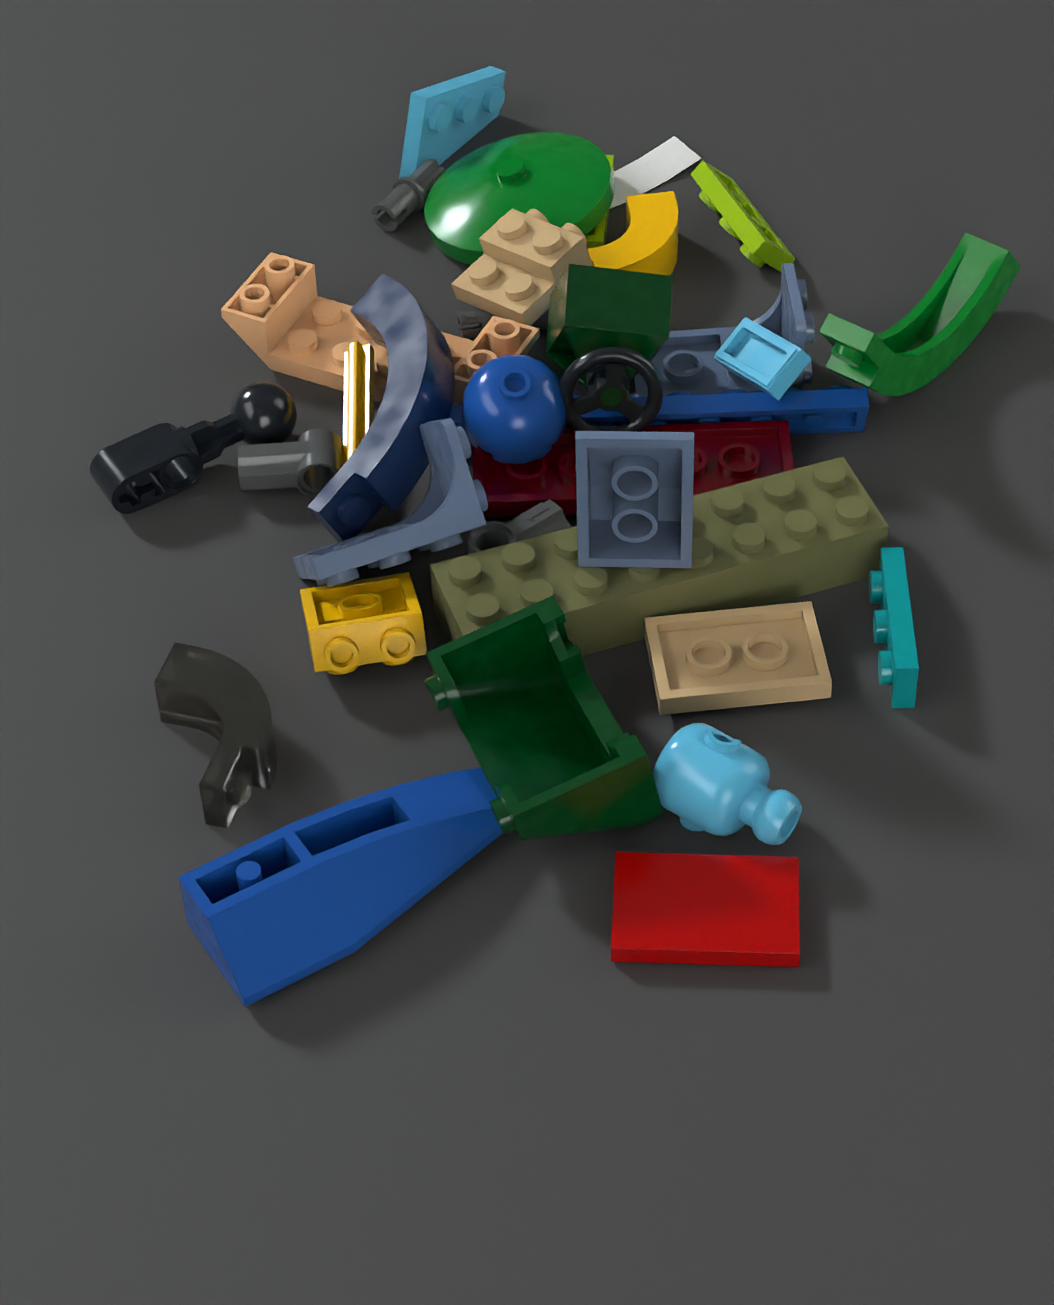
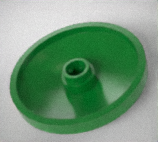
M559 132L526 133L489 143L470 152L452 164L431 187L425 201L424 215L431 238L438 249L454 260L471 265L484 254L479 238L511 209L525 214L530 209H536L544 214L550 224L561 228L566 223H572L584 235L588 234L609 210L614 197L615 184L606 155L597 145L589 140Z

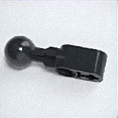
M271 382L249 384L240 390L234 398L230 415L214 422L203 420L187 428L183 426L177 428L170 423L154 425L99 451L90 464V474L116 511L124 514L137 512L191 487L201 476L203 464L221 456L224 448L240 441L248 445L283 443L291 435L296 425L297 410L290 394L277 384Z

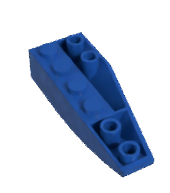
M479 767L396 785L343 802L288 824L179 876L187 924L243 1006L246 1007L356 952L499 837L502 831L489 804V801L496 799V796Z

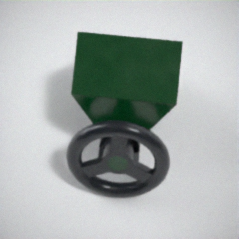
M568 264L550 294L546 355L564 371L559 387L565 404L566 423L575 432H642L658 415L663 402L664 389L661 376L651 363V360L669 338L673 276ZM639 373L644 378L648 390L644 407L631 399L629 394L630 381ZM577 383L588 390L587 394L573 398L574 388ZM601 408L606 411L617 410L630 421L616 426H600L585 420L581 415Z

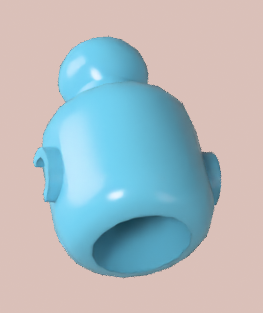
M692 723L678 730L665 745L653 770V777L661 806L678 815L682 826L687 830L706 831L715 836L726 837L739 831L746 824L752 828L754 835L760 841L769 845H780L791 835L801 816L802 805L794 794L783 789L771 790L768 788L770 769L764 756L742 744L740 740L733 739L704 723Z

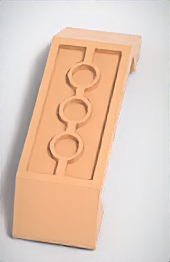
M270 252L222 307V318L271 370L343 392L344 353L348 350L349 343L353 341H358L361 344L369 343L374 349V401L382 402L388 377L387 349L376 344L350 310L353 306L317 295L314 264ZM492 316L474 341L441 332L449 345L454 363L455 387L452 404H459L463 401L465 388L473 373L487 361L507 354L526 355L540 337L539 328L510 319Z

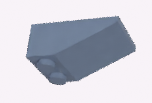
M576 431L578 567L692 568L694 432Z

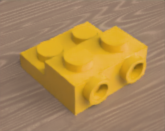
M409 572L350 581L331 587L325 585L300 589L315 673L326 671L329 674L341 675L355 671L360 665L382 662L385 665L396 666L409 663L416 656L426 655L427 646L422 611Z

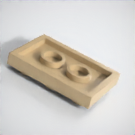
M812 601L644 618V636L660 715L831 698L832 679Z

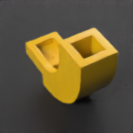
M674 191L626 196V232L609 244L588 248L593 267L670 276L678 258L679 210Z

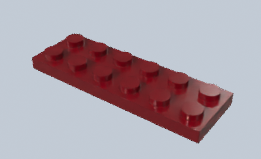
M788 420L649 425L642 431L694 432L693 495L794 469ZM566 428L562 437L560 435L559 439L552 445V450L542 458L525 464L498 462L492 459V454L483 451L479 446L478 449L473 446V480L478 479L488 502V510L483 511L484 518L517 517L539 503H544L548 500H552L558 505L564 515H577L576 432L571 428Z

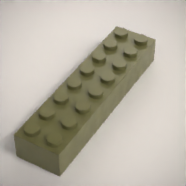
M844 456L693 495L692 568L578 567L577 526L430 564L433 612L449 643L550 596H554L566 618L564 626L568 640L573 645L577 644L582 656L645 639V617L767 606L869 578L870 570H879L881 547H887L889 526Z

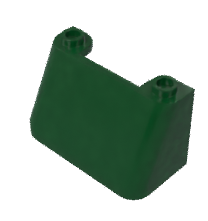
M550 596L426 653L434 676L425 679L432 700L438 711L449 708L494 792L496 799L489 801V804L502 833L506 835L514 831L520 841L641 826L663 815L648 755L635 734L631 736L628 732L623 734L589 676L577 644L573 645L568 640L564 626L566 618L554 596Z

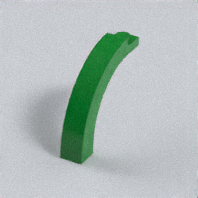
M965 232L952 258L931 289L903 319L888 330L876 335L867 329L829 313L819 331L833 346L830 351L831 356L825 367L841 377L886 396H901L925 386L946 370L971 344L997 309L1021 266L1009 250Z

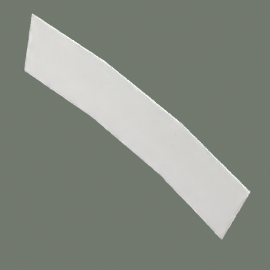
M673 136L641 158L614 171L615 192L609 209L626 203V196L643 194L668 181L702 158L677 137Z

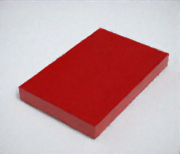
M615 852L611 962L799 967V857Z

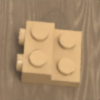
M511 209L479 238L484 254L453 281L451 286L456 299L500 318L510 319L531 326L549 309L550 294L568 264L593 266L586 246V237L572 223H566L561 228L550 224L544 214L536 209H530L526 214Z

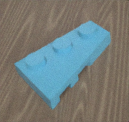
M489 66L411 92L399 179L412 175L428 159L436 160L440 166L499 115L505 99L503 87L506 71Z

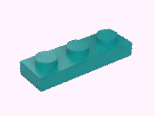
M881 547L879 570H870L868 581L870 604H879L880 610H874L873 614L874 643L884 644L885 650L878 652L879 685H889L892 708H915L919 664L903 547Z

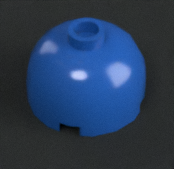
M507 354L487 361L473 373L463 394L462 425L469 442L476 449L479 446L483 451L492 454V459L501 463L525 464L544 457L552 450V445L559 439L560 435L562 437L567 425L565 404L560 392V379L558 375L544 362L526 355Z

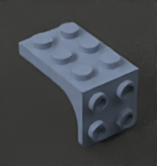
M782 263L779 295L772 307L765 314L755 319L754 322L800 347L805 352V344L814 343V317L812 311L804 312L807 309L805 279H797L793 263ZM737 326L670 331L668 340L651 360V363L661 376L664 389L663 396H668L677 391H688L695 395L720 394L729 389H741L748 393L764 392L725 369L713 358ZM812 361L807 364L790 387L803 390V384L812 382ZM639 373L632 379L634 393L647 397V385Z
M451 418L420 424L419 428L430 465V480L426 495L418 508L407 518L395 524L292 557L299 578L316 580L317 586L327 584L328 587L339 585L360 577L357 567L366 564L369 569L378 566L380 569L393 567L411 560L409 552L411 549L418 547L419 552L431 549V552L450 548L463 542L460 533L486 525L483 511L488 510L487 497L478 479L472 480L466 459L471 457V447L464 429L461 426L456 427Z

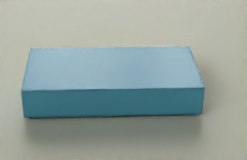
M746 317L713 357L725 369L777 400L783 396L812 359L800 347Z

